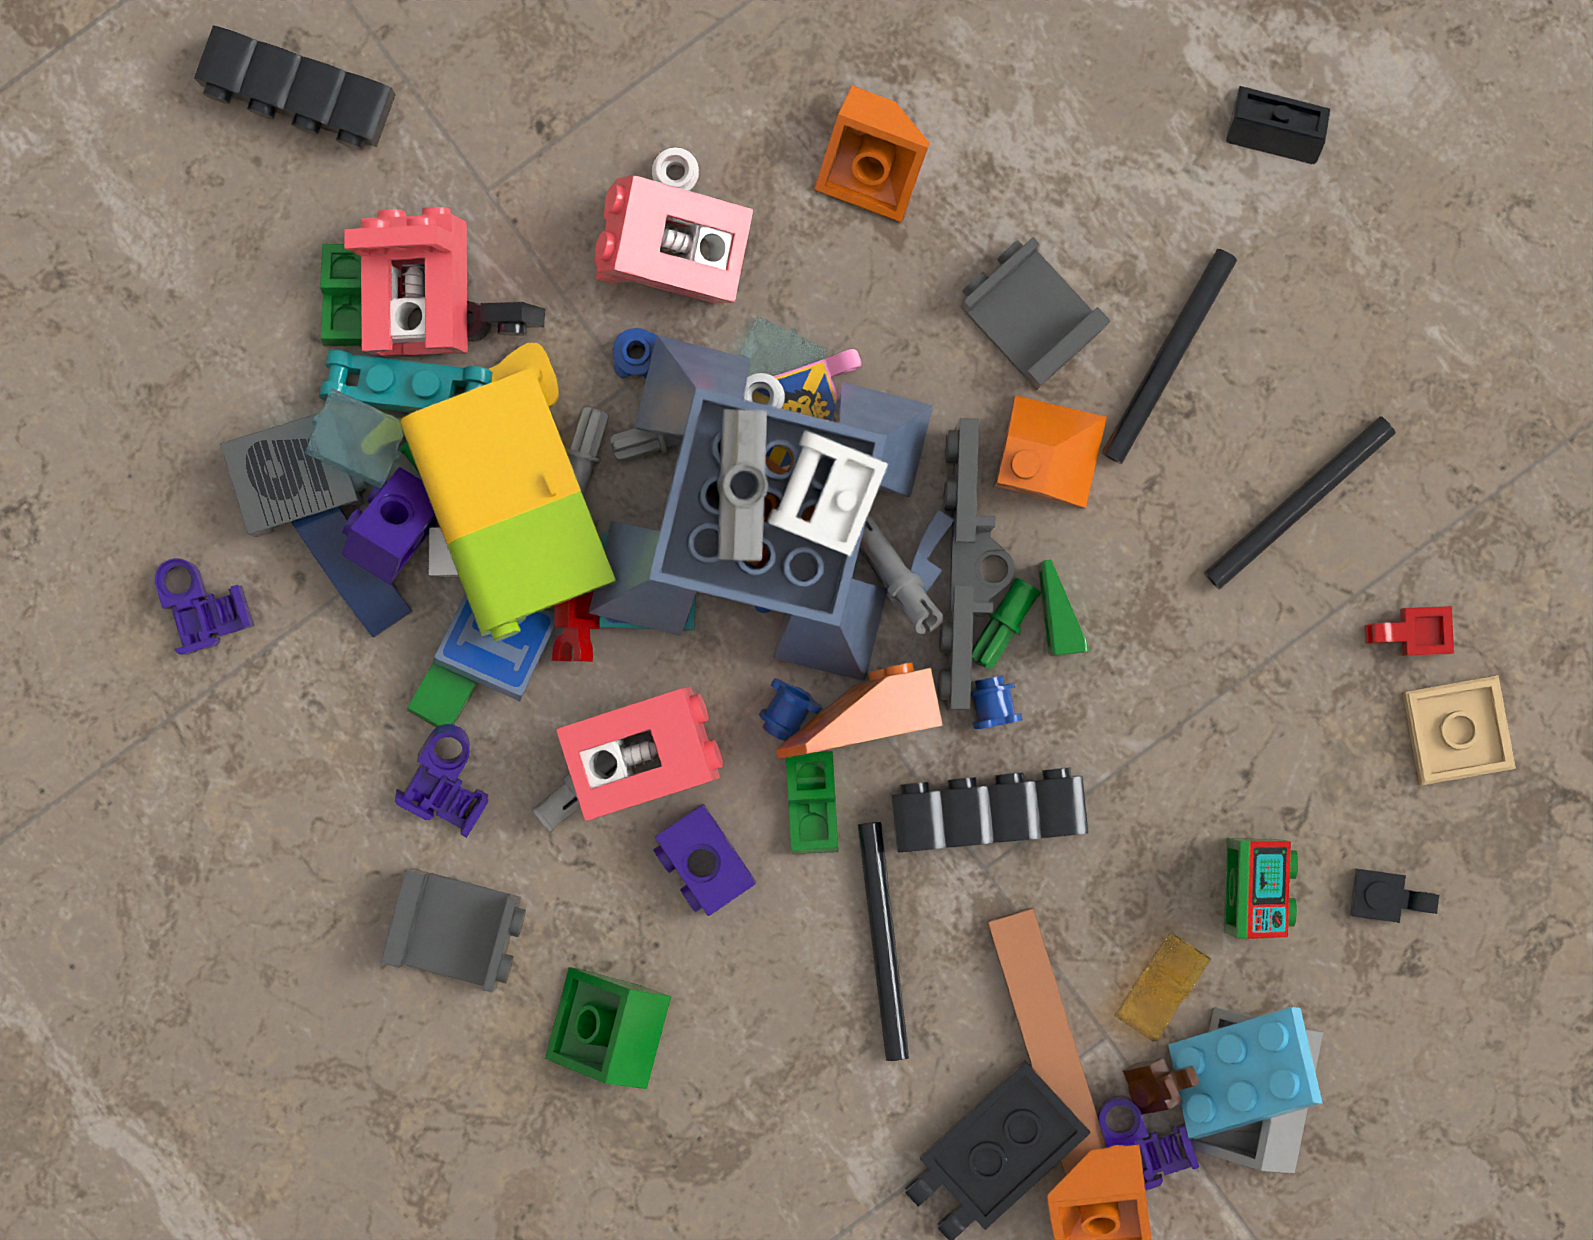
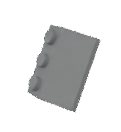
M1214 1007L1209 1032L1259 1016ZM1305 1027L1316 1072L1324 1032ZM1308 1108L1199 1139L1190 1138L1194 1150L1260 1171L1295 1174Z

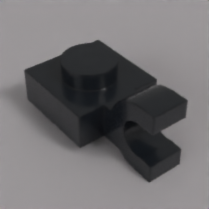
M467 301V313H472L475 318L474 324L467 329L468 341L484 338L490 331L491 326H497L498 334L525 336L526 328H540L545 325V308L525 302L478 304Z
M1356 868L1350 916L1400 923L1401 909L1437 914L1439 895L1404 889L1406 875Z

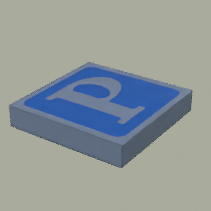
M464 594L434 656L433 663L521 701L555 628L554 612L544 609L528 615L526 620L519 624L521 630L519 633L503 640L494 641L492 635L481 636L466 594Z

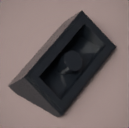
M1239 86L1226 141L1230 144L1315 164L1325 144L1330 108Z

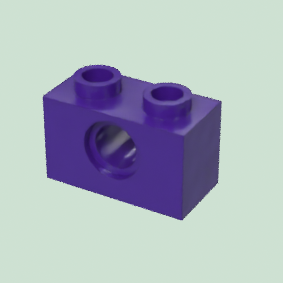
M401 467L397 469L389 481L381 478L377 482L367 499L369 506L364 512L356 509L342 531L347 536L341 555L389 585L427 538L429 528H434L438 524L422 480Z
M704 804L655 836L660 845L653 849L668 873L674 869L679 872L686 883L685 886L680 888V891L695 913L703 908L705 913L710 916L756 884V880ZM697 849L710 851L716 860L714 871L705 876L695 874L689 867L690 854Z

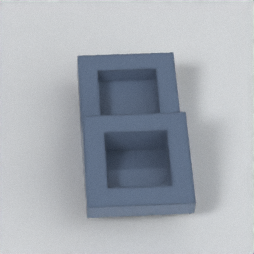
M939 509L919 542L910 568V572L918 574L925 583V587H922L925 593H927L942 571L927 560V558L954 521Z

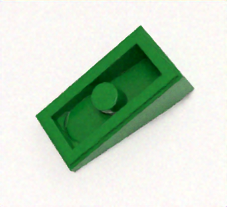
M1052 560L1042 561L1038 565L1048 654L1050 656L1089 652L1090 649Z

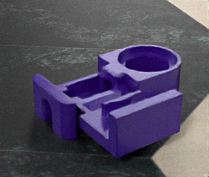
M174 558L165 561L157 569L155 585L163 609H172L183 646L175 649L178 654L188 655L200 649L215 647L220 643L221 636L254 626L242 585L231 586L228 589L230 595L215 599L214 594L207 595L201 573L193 563ZM175 567H184L191 575L189 588L181 594L172 593L166 585V576ZM218 632V635L220 636L212 637V634Z
M444 724L436 727L429 734L418 753L417 762L420 763V766L404 792L396 789L395 803L424 820L432 819L435 809L437 811L436 816L461 828L460 834L467 838L488 804V794L479 789H476L473 793L461 787L462 780L457 778L467 763L470 753L469 737L462 728L452 724ZM445 737L454 738L461 744L462 751L453 759H443L434 750L437 741ZM473 798H477L466 817L463 816ZM414 800V801L418 802V804L415 805V804L412 803L411 801Z
M1118 1095L1108 1098L1101 1105L1098 1119L1107 1148L1113 1145H1140L1145 1190L1162 1184V1174L1154 1176L1156 1173L1163 1171L1165 1176L1190 1167L1192 1169L1199 1168L1191 1140L1188 1138L1185 1123L1172 1126L1173 1133L1158 1137L1157 1133L1154 1132L1151 1133V1138L1142 1140L1149 1136L1140 1109L1132 1099ZM1118 1105L1128 1107L1134 1114L1132 1126L1123 1132L1112 1130L1106 1122L1109 1110ZM1178 1133L1181 1134L1179 1135L1186 1155L1185 1157H1183L1176 1134Z

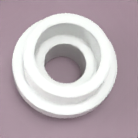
M666 149L653 162V180L690 191L696 185L699 177L698 163L695 157L685 149ZM672 165L683 167L685 170L683 177L679 180H671L667 176L669 167Z
M756 373L747 377L744 400L753 402L754 392L758 389H766L770 393V400L766 405L782 409L785 393L781 383L775 377L765 373Z

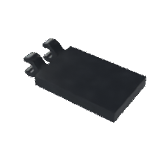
M1024 1060L920 1156V1160L928 1169L906 1186L905 1193L917 1206H920L943 1184L960 1202V1205L952 1209L937 1223L939 1225L938 1229L948 1240L956 1239L974 1220L986 1230L1091 1132L1028 1062Z

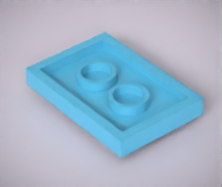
M1289 1007L1168 1044L1173 1069L1177 1070L1192 1065L1200 1082L1194 1087L1178 1091L1183 1101L1181 1106L1188 1138L1199 1139L1322 1104L1301 1008Z

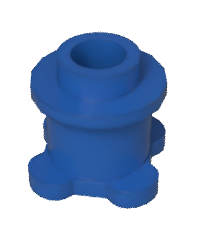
M632 328L617 336L613 346V358L615 360L614 371L619 377L627 378L630 375H641L646 379L657 335L641 328ZM634 346H642L645 349V354L642 358L635 360L628 356L629 350Z
M1003 675L975 681L977 690L971 691V696L974 697L978 721L973 722L974 729H983L1023 720L1022 714L1015 713L1011 694V688H1015L1014 683L1005 684Z
M774 678L770 685L777 690V693L769 707L762 709L759 716L765 721L762 726L765 731L780 740L787 741L789 736H793L800 730V726L808 712L811 711L812 713L819 714L822 706L811 698L812 695L807 691Z

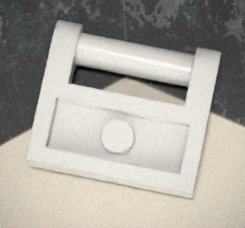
M804 431L799 445L803 446V449L778 510H772L768 523L851 556L888 464L814 433ZM825 455L835 459L811 521L808 523L796 518L820 457Z

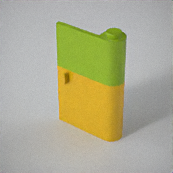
M533 367L407 415L400 421L481 636L492 635L494 641L509 638L521 631L519 624L526 620V616L616 582Z

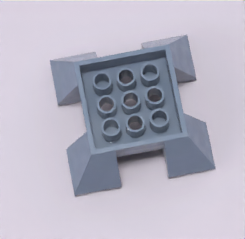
M657 335L634 428L681 440L660 530L657 531L611 520L604 551L616 582L594 590L588 613L681 636L696 592L699 591L784 612L773 659L865 681L887 594L886 588L852 579L865 522L851 556L763 521L762 544L767 549L768 557L762 567L750 569L742 560L718 559L719 510L709 506L705 493L711 483L718 482L721 473L723 409L767 411L765 455L771 447L778 446L784 448L791 458L790 467L784 474L771 472L765 464V476L768 485L766 494L774 496L780 506L803 449V446L799 445L804 431L814 433L887 463V468L878 489L911 497L933 405L845 382L840 384L831 421L744 400L750 358ZM821 455L796 518L801 519L802 512L806 507L810 505L817 506L835 459ZM739 471L731 478L730 489L733 495L738 499H745L753 492L754 479L748 472Z

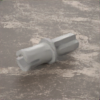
M583 407L581 409L570 447L565 448L583 497L594 462H600V458L596 456L608 421L607 413L591 407Z
M636 428L611 437V446L615 458L620 462L661 450L662 454H666L667 448L681 444L680 439Z

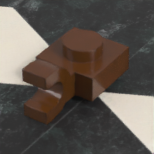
M1164 1058L1136 1063L1122 1071L1129 1085L1130 1096L1139 1107L1141 1115L1170 1110L1183 1102L1178 1091L1194 1087L1200 1083L1192 1065L1169 1071Z

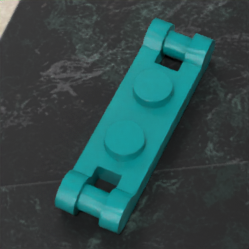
M329 350L325 366L329 369L327 381L321 383L319 398L336 404L413 413L454 397L456 386L466 387L465 392L491 383L493 372L478 366L463 368L353 355L342 350ZM348 373L359 375L357 387L345 385Z

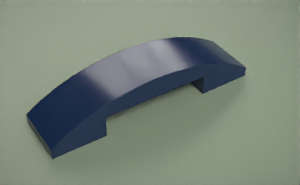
M340 507L293 521V526L319 565L372 638L413 612L393 582L389 585L341 555L347 536L342 531L348 518Z

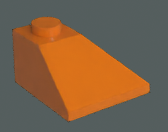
M851 86L838 113L814 190L902 222L930 143L895 101Z
M1015 395L994 488L1085 509L1107 417Z
M1113 1145L1104 1149L1091 1150L1047 1195L1054 1240H1152L1140 1145Z

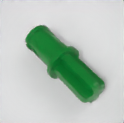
M1015 577L1012 586L995 613L993 612L989 615L991 620L972 649L973 661L984 668H994L1014 634L1020 635L1022 632L1019 626L1037 597L1040 596L1041 592L1024 580Z

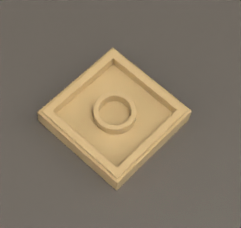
M1499 675L1402 692L1419 785L1516 769Z

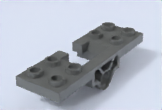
M960 418L955 430H949L948 435H946L945 463H954V478H947L944 486V510H951L952 519L954 520L952 523L949 622L940 624L939 652H948V669L939 671L938 700H947L946 710L970 709L973 616L987 617L992 614L993 602H989V600L1009 585L1015 574V564L1012 557L991 538V531L995 527L996 516L976 515L979 419ZM989 556L1000 557L1007 565V574L998 583L988 582L981 575V563Z

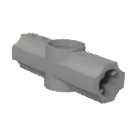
M723 409L721 473L717 482L720 494L718 559L762 560L764 496L768 486L765 476L767 411ZM739 471L748 472L754 479L753 492L745 499H738L730 489L731 478Z

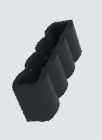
M215 25L211 29L194 79L200 86L205 87L203 94L211 99L230 104L232 98L246 101L249 103L247 110L268 119H274L276 113L293 118L292 126L314 135L319 134L320 128L338 134L336 137L337 142L357 150H363L364 144L377 147L396 95L391 87L375 80L346 72L332 65L300 56L286 49L257 41L243 34Z
M1071 767L1042 770L1043 779L1024 781L1023 772L995 775L996 784L977 786L976 777L948 780L949 789L930 791L929 782L900 785L901 794L892 795L897 852L1087 834L1089 832L1083 776H1071Z

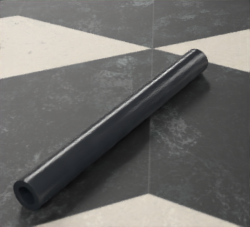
M1222 249L1215 251L1101 452L1110 460L1122 464L1235 266L1237 258Z
M1378 417L1204 572L1209 581L1219 590L1392 438L1396 432L1391 424L1383 417Z
M881 822L858 824L885 1057L886 1061L909 1059L882 824Z

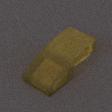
M1172 932L1169 933L1138 977L1114 1016L1151 1041H1158L1182 1000L1187 999L1211 958Z

